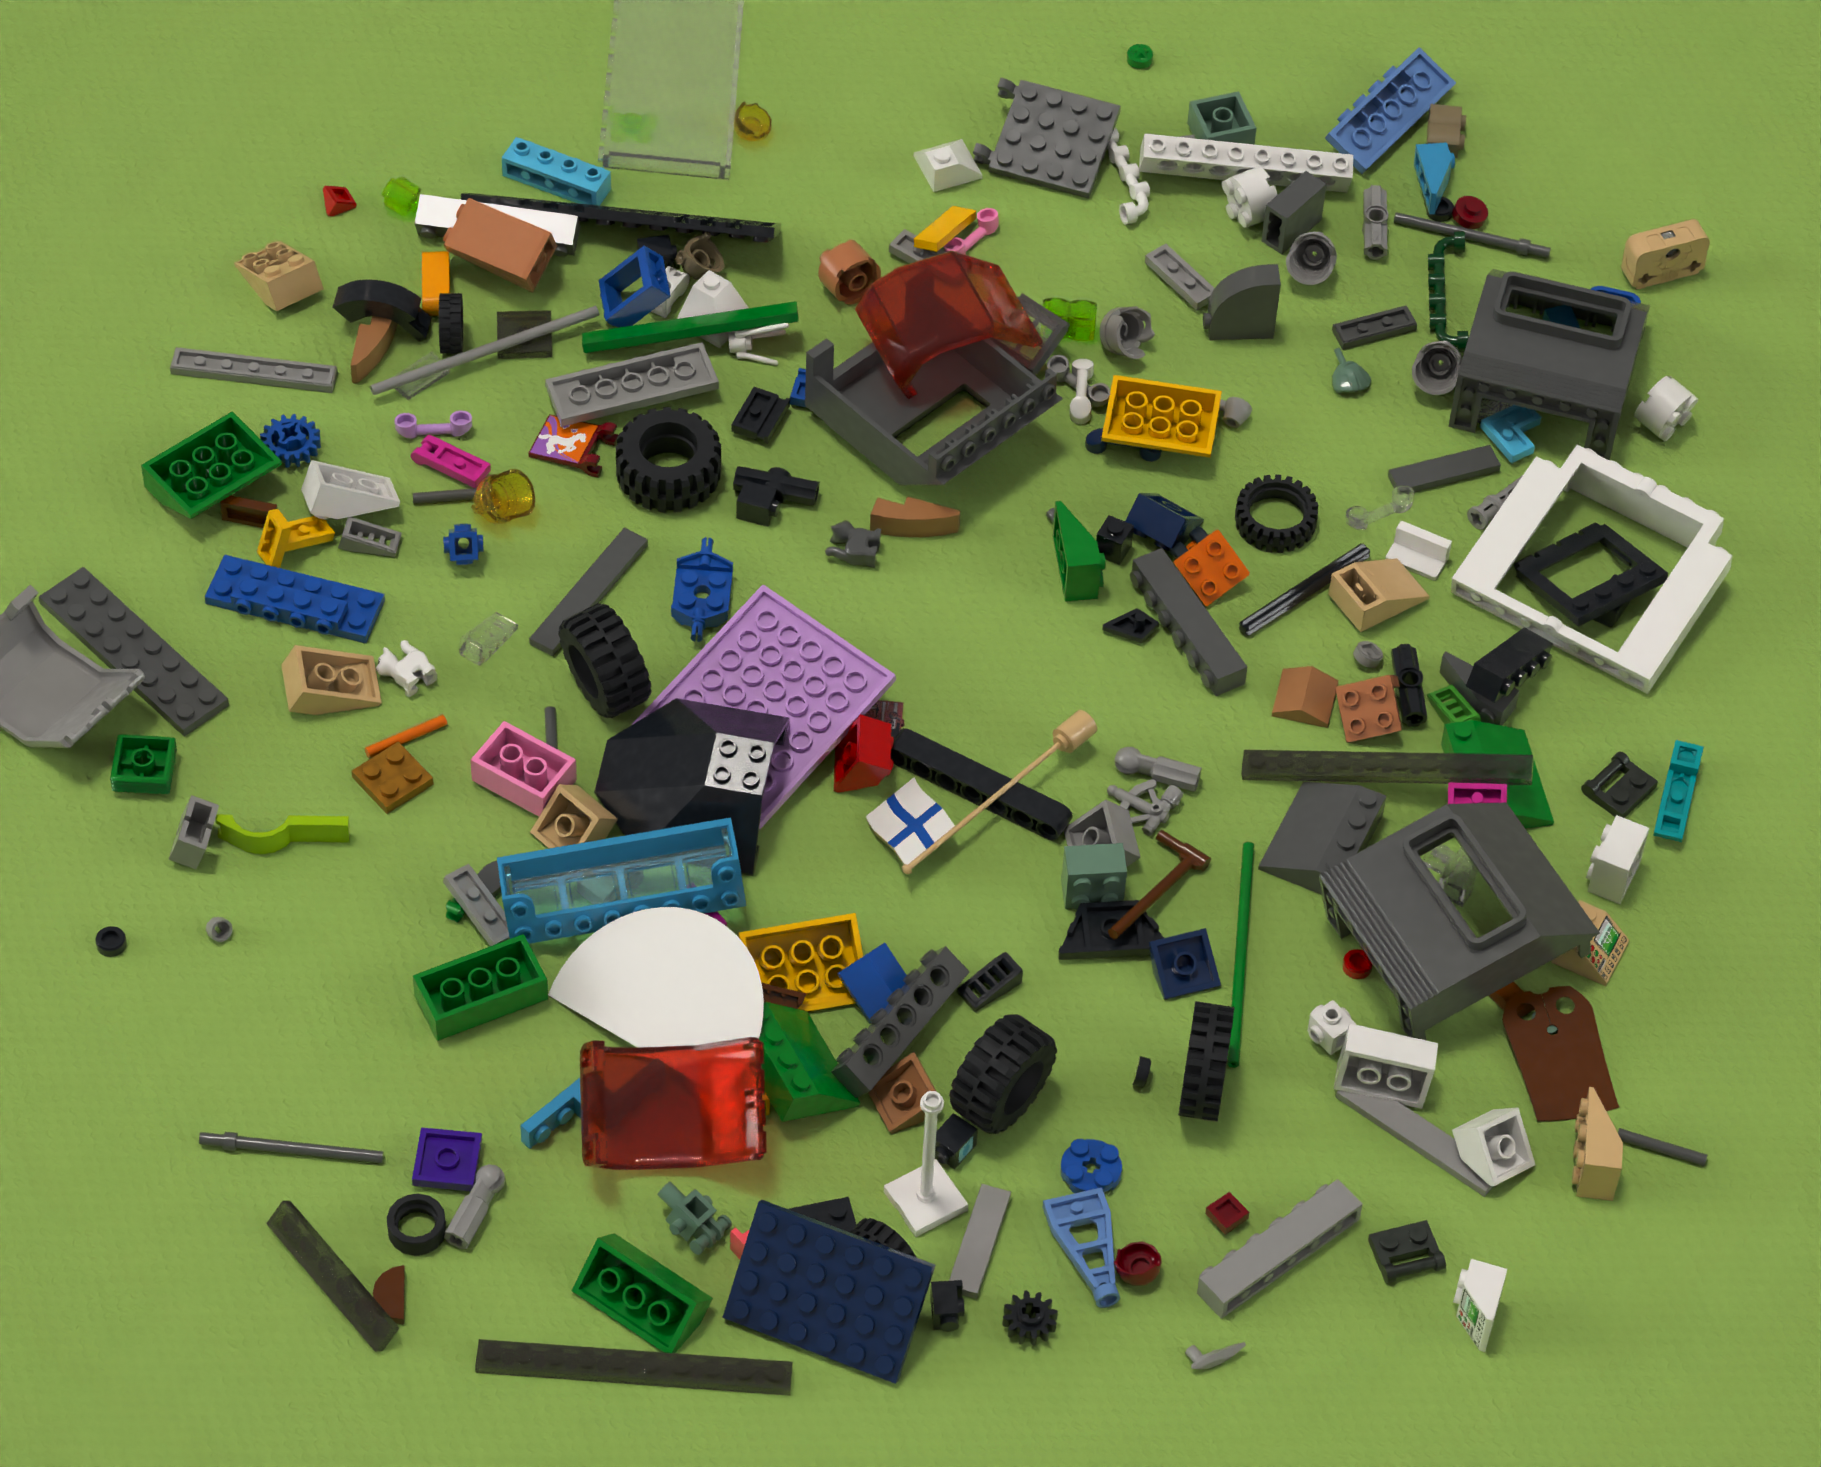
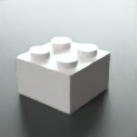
M1616 815L1612 826L1606 824L1600 839L1602 843L1600 846L1596 845L1590 859L1592 863L1586 875V879L1590 880L1588 892L1621 904L1641 862L1649 832L1648 827Z

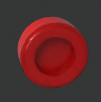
M1353 949L1345 954L1342 967L1345 974L1350 978L1364 979L1370 975L1373 964L1363 950Z

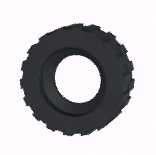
M440 293V353H463L462 293Z

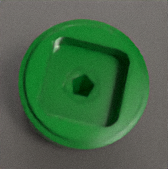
M1135 44L1128 49L1127 62L1130 66L1144 69L1152 64L1153 51L1149 46Z

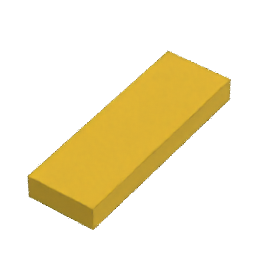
M952 206L914 238V247L938 252L976 219V210Z

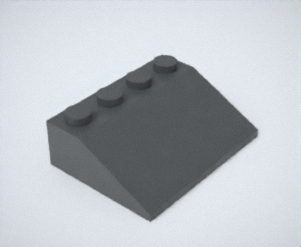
M1303 782L1261 860L1258 870L1322 895L1319 875L1326 870H1330L1331 867L1340 865L1341 862H1345L1349 857L1367 848L1383 817L1386 795L1360 785Z

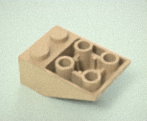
M281 241L271 242L265 246V249L247 253L242 256L241 260L234 262L235 267L262 301L275 311H279L324 290L315 261Z
M1397 558L1354 562L1332 573L1328 593L1360 633L1428 600L1430 597Z
M1589 1087L1587 1097L1580 1100L1579 1114H1577L1575 1121V1132L1578 1133V1137L1574 1143L1573 1158H1576V1166L1573 1167L1572 1184H1577L1576 1196L1613 1201L1622 1170L1623 1142L1594 1087Z

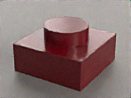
M1230 1191L1207 1206L1205 1212L1225 1235L1248 1220L1250 1213Z

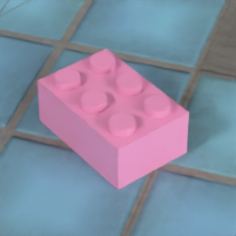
M503 721L472 757V781L539 817L559 784L573 785L576 782V759Z

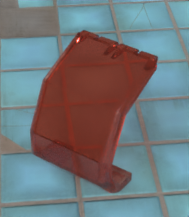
M948 251L895 268L873 282L855 308L891 376L908 399L918 394L911 382L923 364L940 353L990 337L1033 348L1043 343L1042 338L1032 324L1031 319L1000 266L954 251Z
M746 1037L689 1046L606 1047L605 1042L599 1040L583 1044L580 1050L582 1160L584 1165L609 1170L701 1168L763 1159L764 1154L767 1153L766 1131H763V1126H766L765 1100H762V1096L765 1095V1071L761 1069V1065L764 1064V1042H760L756 1037Z

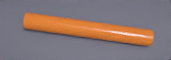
M442 714L365 747V753L368 758L374 757L396 742L402 745L446 726L447 720Z

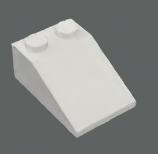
M314 460L310 462L301 488L310 513L319 519H342L399 507L400 504L390 478Z

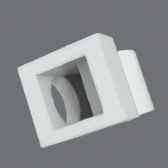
M671 266L665 269L671 297L651 311L664 318L671 312V306L677 298L684 294L690 279L689 274L678 271Z

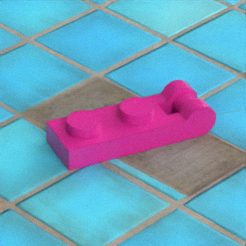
M427 435L421 442L422 446L415 448L411 453V458L415 463L432 467L473 488H477L491 471L490 463L432 435Z

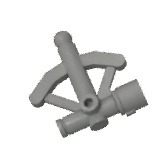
M1154 779L1136 785L1129 792L1121 788L1118 789L1115 785H1110L1107 788V793L1109 796H1114L1115 799L1121 801V807L1129 810L1131 806L1145 813L1144 815L1131 817V822L1134 824L1147 821L1142 831L1149 836L1153 834L1161 822H1167L1170 816L1169 810L1178 806L1183 797V792L1178 787L1169 785L1161 799H1158L1154 791L1157 787ZM1148 792L1152 804L1139 798V796Z

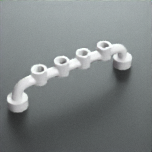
M1115 127L1107 147L1111 163L1117 165L1120 179L1123 182L1126 181L1129 186L1131 198L1133 200L1136 199L1138 202L1137 206L1133 202L1120 205V218L1123 224L1126 225L1136 223L1138 216L1143 215L1147 211L1149 205L1147 197L1150 196V187L1146 181L1138 183L1137 179L1140 176L1139 167L1136 163L1128 164L1126 162L1129 160V150L1126 145L1117 146L1119 133Z

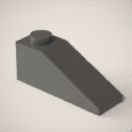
M1445 651L1442 656L1440 674L1480 715L1481 722L1502 726L1516 708L1520 690L1514 688L1507 697L1503 696L1495 703L1466 687L1473 666Z

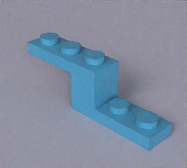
M658 1058L654 1059L614 1093L587 1071L520 1125L521 1142L529 1149L537 1143L544 1142L551 1134V1131L560 1124H566L574 1113L599 1135L606 1129H612L628 1111L637 1109L644 1098L652 1092L656 1093L663 1087L666 1081L665 1064Z

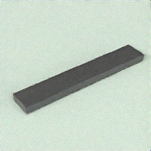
M624 527L529 638L530 645L554 656L561 648L558 631L562 621L599 603L648 546V539Z

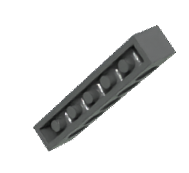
M946 946L937 951L931 949L920 959L922 965L906 975L903 979L906 984L901 989H896L887 998L886 1001L889 1004L885 1009H879L870 1018L872 1024L868 1029H862L853 1038L855 1044L852 1048L845 1049L837 1057L836 1061L838 1064L831 1073L855 1098L872 1090L970 972Z

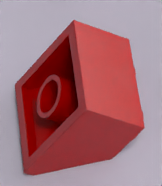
M861 714L857 717L847 735L835 747L834 792L841 793L878 786L885 776L890 775L893 768V760L890 759L891 749L894 743V738L891 736L890 723Z

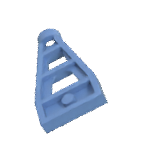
M1102 1187L1043 1200L1042 1208L1051 1233L1091 1289L1096 1305L1100 1308H1106L1116 1304L1120 1300V1295L1115 1285L1111 1211ZM1095 1223L1098 1230V1239L1096 1241L1079 1244L1070 1233V1228ZM1101 1251L1105 1266L1089 1269L1083 1255Z

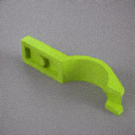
M216 814V824L220 825L217 833L218 838L248 853L260 855L275 853L286 847L290 842L350 843L349 816L288 815L285 822L274 830L251 832L240 827L235 822L232 814Z

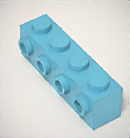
M516 137L502 156V176L578 204L600 206L611 190V171L559 153L553 149L534 144L531 141Z

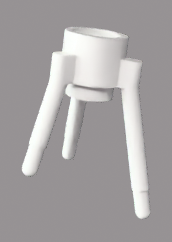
M782 323L729 332L730 353H737V359H749L778 365L777 360L747 353V350H752V339L786 334V331L783 329L788 328L789 324Z

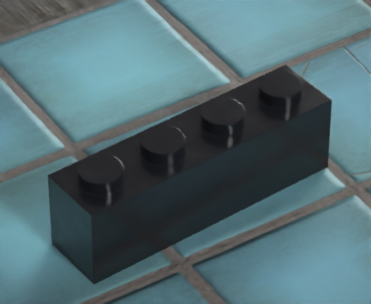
M1524 627L1474 663L1466 687L1494 703L1503 696L1507 697L1515 687H1521L1526 679L1533 678L1537 671L1541 668L1544 670L1548 666L1552 658L1550 651L1553 643Z

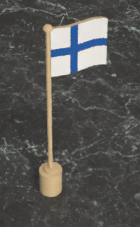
M1083 710L1076 711L1053 730L1054 745L956 826L944 809L922 791L915 777L866 816L867 822L873 832L895 851L903 863V873L911 874V869L1057 749L1067 753H1072L1097 732V725L1087 712Z

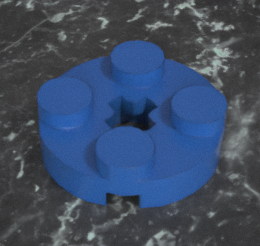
M1076 1139L1064 1152L1060 1173L1063 1181L1065 1179L1072 1192L1079 1193L1101 1187L1103 1192H1106L1111 1188L1113 1190L1119 1184L1122 1161L1119 1157V1151L1114 1145L1095 1139ZM1094 1164L1099 1169H1094L1093 1173H1089L1085 1165Z

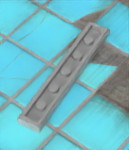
M177 347L175 348L170 366V372L174 375L328 393L333 392L338 373L337 366Z
M1340 1090L1337 1091V1099L1485 1197L1493 1188L1460 1158L1454 1138L1400 1102Z

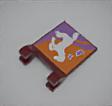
M549 414L528 455L531 458L579 468L592 477H598L602 471V466L598 465L600 456L591 454L598 439L608 445L614 446L616 444L618 434L614 433L617 425L611 422H606L602 425L578 422L561 427L558 417Z

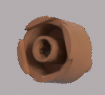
M848 240L832 250H826L820 256L821 264L818 271L820 281L837 300L844 301L845 304L851 305L864 300L872 293L869 289L873 284L877 285L880 281V266L855 240Z

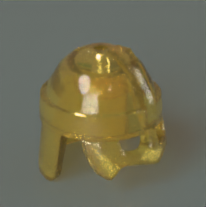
M510 469L499 474L490 475L479 483L474 493V504L471 508L474 514H479L493 524L508 523L512 519L527 516L532 513L535 507L533 485L527 475L518 469Z

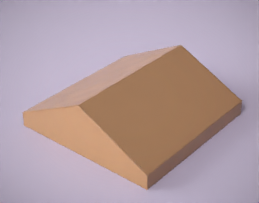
M1313 666L1283 669L1272 716L1328 728L1336 694L1335 687L1338 686L1339 680Z
M912 1052L891 1066L868 1094L889 1132L893 1134L925 1120V1112L920 1107V1100L926 1092L936 1091L916 1053Z

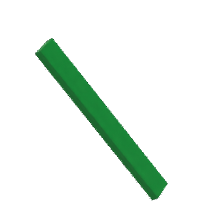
M797 301L582 333L583 352L591 353L798 322Z

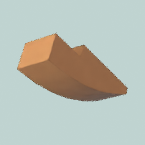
M372 316L370 325L359 324L351 361L352 383H359L381 361L394 338L398 325L396 322L387 318Z
M907 497L904 505L877 498L870 515V531H875L879 528L882 529L881 534L890 536H942L957 533L960 527V510Z

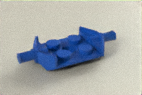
M707 537L701 541V551L677 558L673 603L671 605V616L679 624L691 626L690 638L694 642H696V634L697 642L702 641L703 629L705 630V627H718L728 620L733 562L713 553L714 541L712 538H708L707 546ZM700 592H705L709 596L707 598L702 599L696 597L695 595Z

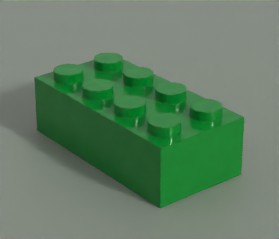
M524 934L413 975L414 996L437 1041L548 1000L547 977Z

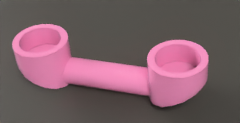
M993 208L980 210L977 213L978 228L964 240L954 237L943 246L944 251L958 259L965 258L966 252L985 235L994 233L998 228V212Z

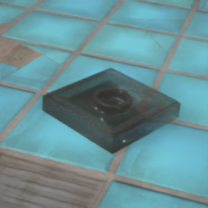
M551 310L497 312V340L550 322ZM552 333L498 351V359L552 357Z

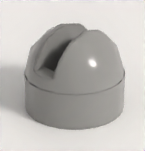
M213 917L206 924V932L211 939L217 942H224L232 934V924L223 917ZM216 926L221 930L219 934L215 930Z

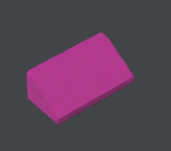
M1448 782V804L1507 803V784Z

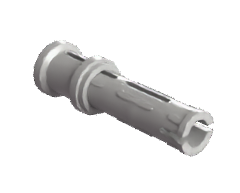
M1521 477L1509 484L1498 494L1486 496L1483 503L1479 506L1471 507L1467 512L1470 523L1479 530L1486 528Z

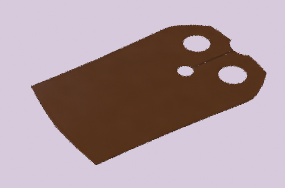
M1571 986L1549 987V990L1542 995L1532 993L1531 991L1511 995L1505 1005L1502 1020L1522 1072L1537 1121L1576 1119L1577 1114H1579L1580 1100L1587 1097L1589 1087H1594L1606 1111L1619 1108L1590 1002ZM1561 997L1570 998L1574 1002L1575 1008L1571 1013L1563 1014L1556 1008V1001ZM1523 1003L1532 1005L1536 1011L1535 1017L1531 1020L1521 1019L1517 1014L1518 1006ZM1550 1025L1556 1026L1558 1029L1557 1034H1549L1547 1027Z

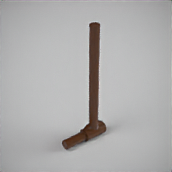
M1160 830L1156 840L1177 852L1181 862L1108 930L1109 936L1117 939L1191 868L1204 871L1209 866L1211 857L1190 844H1184L1167 832Z

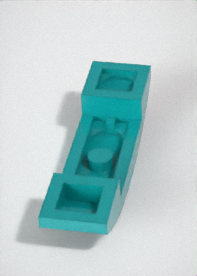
M1675 741L1653 836L1682 842L1704 746Z

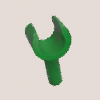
M455 898L447 902L446 918L457 923L460 922L465 911Z

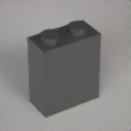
M1307 171L1301 174L1266 205L1261 241L1280 254L1286 252L1299 235L1307 233L1322 220L1327 184Z

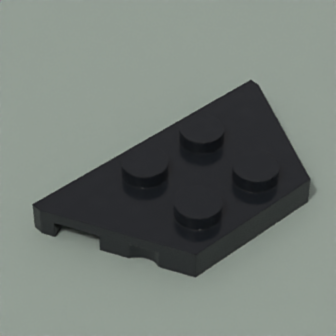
M1139 900L1080 903L1075 913V919L1067 931L1065 941L1059 948L1058 959L1150 955L1149 942L1163 939L1164 937L1159 932L1158 924L1147 915L1146 911L1117 939L1109 936L1108 930L1135 906Z

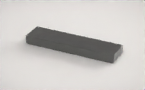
M1491 445L1390 469L1388 477L1397 495L1401 496L1500 471L1501 464Z

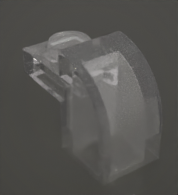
M1439 845L1424 854L1423 862L1429 869L1441 874L1439 884L1451 902L1463 907L1473 891L1477 868L1462 847L1456 853L1445 845Z

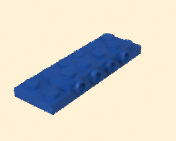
M229 555L223 556L205 595V604L362 643H367L385 602V594Z

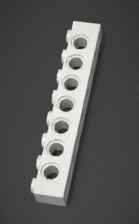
M1144 134L1140 147L1139 172L1227 180L1229 177L1261 167L1270 176V178L1266 179L1269 185L1288 187L1301 174L1307 171L1327 184L1326 191L1346 193L1353 179L1352 154Z

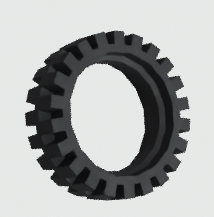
M1275 474V479H1271L1270 475H1264L1263 481L1260 477L1254 479L1253 484L1248 482L1245 485V489L1242 488L1235 509L1236 528L1239 530L1240 536L1242 538L1246 537V542L1250 545L1255 542V548L1259 550L1266 546V552L1272 553L1273 548H1277V553H1283L1285 547L1288 552L1294 551L1295 545L1301 548L1304 546V542L1308 543L1314 534L1318 519V502H1316L1314 493L1310 494L1311 489L1308 486L1302 488L1303 482L1299 480L1292 483L1293 477L1287 476L1285 480H1281V475ZM1278 498L1296 505L1304 517L1299 524L1291 528L1273 529L1256 522L1250 515V507L1263 499Z

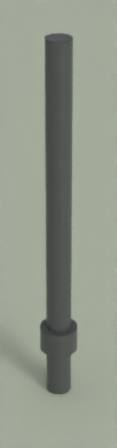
M1398 212L1395 213L1394 223L1454 236V231H1465V239L1515 250L1517 254L1525 256L1532 254L1549 258L1551 251L1550 247L1532 244L1531 240L1520 238V240H1515Z
M225 1131L224 1134L200 1132L199 1144L221 1146L223 1150L236 1151L237 1148L373 1163H382L384 1151L238 1136V1133Z

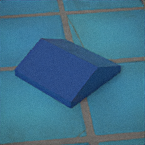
M885 942L837 973L869 1024L872 1023L870 1018L879 1009H885L889 1004L886 1001L887 998L896 989H901L906 984L903 981L906 973Z

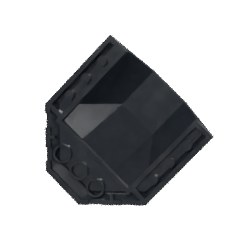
M676 698L607 740L594 793L605 808L617 818L615 824L624 835L731 817L741 874L754 876L759 855L757 842L763 793L775 744L784 746L789 717ZM722 858L687 863L686 865L711 869L713 864Z

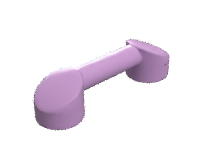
M460 410L450 415V423L417 425V419L413 414L402 413L395 417L394 422L396 431L405 438L413 439L419 435L451 434L454 437H458L470 430L472 427V416L469 412Z

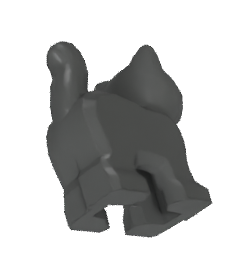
M847 520L831 526L833 535L830 542L846 543L845 549L833 546L828 547L825 550L827 556H834L851 565L875 567L882 529L877 528L875 531H870L864 528H854L851 522Z

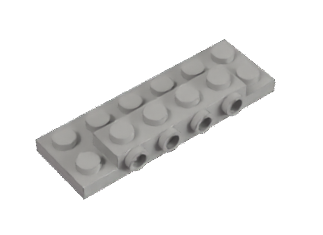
M701 342L545 379V386L562 427L719 389V381L705 347Z

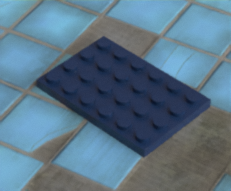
M760 1200L722 1318L896 1384L899 1381L936 1265L765 1200Z

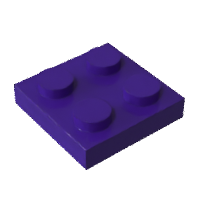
M421 1127L412 1176V1186L471 1191L475 1184L482 1133Z

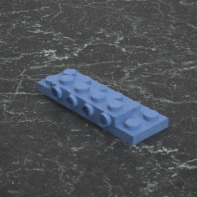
M1420 47L1398 68L1393 65L1382 76L1385 79L1382 83L1377 80L1368 89L1370 94L1367 97L1362 94L1353 103L1355 108L1352 111L1346 109L1337 119L1340 123L1325 137L1339 153L1353 155V166L1361 174L1430 110V104H1436L1456 84Z

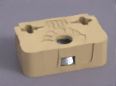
M1696 219L1637 233L1630 236L1626 241L1621 269L1632 287H1635L1636 290L1696 275L1705 267L1710 240Z

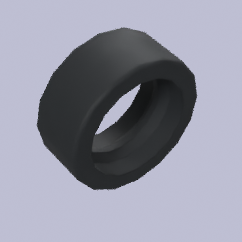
M419 1193L406 1195L398 1199L390 1207L387 1215L389 1240L396 1249L404 1254L417 1256L432 1252L444 1240L446 1231L444 1209L431 1196ZM420 1212L428 1214L435 1221L434 1228L423 1236H408L400 1232L398 1228L399 1221L411 1213Z

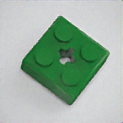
M119 734L110 776L112 791L169 794L177 753L176 739L174 737Z

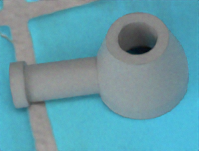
M1229 397L1227 401L1221 399L1220 411H1224L1223 421L1233 428H1238L1248 419L1252 412L1251 405L1238 397Z

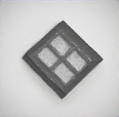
M1022 293L1020 297L1016 298L989 339L1035 375L1038 374L1065 336L1070 324Z

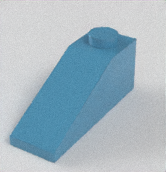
M1447 142L1416 144L1414 168L1429 214H1435L1450 180L1451 169L1455 168L1454 153H1450Z

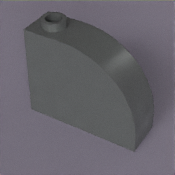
M1278 264L1257 265L1238 270L1224 278L1214 288L1209 299L1208 313H1203V329H1208L1209 340L1274 338L1281 287Z

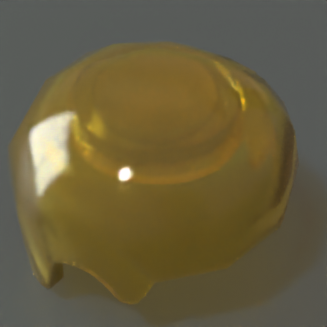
M742 102L733 115V128L736 134L743 140L751 142L761 141L771 131L772 119L768 112L761 108L758 103L746 105V102Z

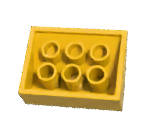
M1113 375L1101 441L1211 458L1222 391Z
M856 913L738 932L737 936L747 947L754 959L762 983L806 993L802 1005L797 1009L810 1012L856 1004L837 973L863 957Z

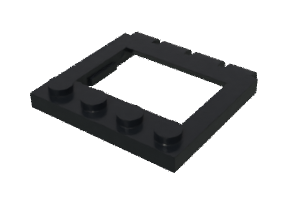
M1596 522L1579 530L1578 533L1575 532L1557 541L1556 545L1551 544L1535 552L1534 556L1529 555L1514 563L1516 577L1578 627L1662 585L1668 578L1667 571L1606 524L1600 526ZM1598 542L1607 547L1611 554L1625 565L1632 567L1574 598L1568 596L1540 573Z

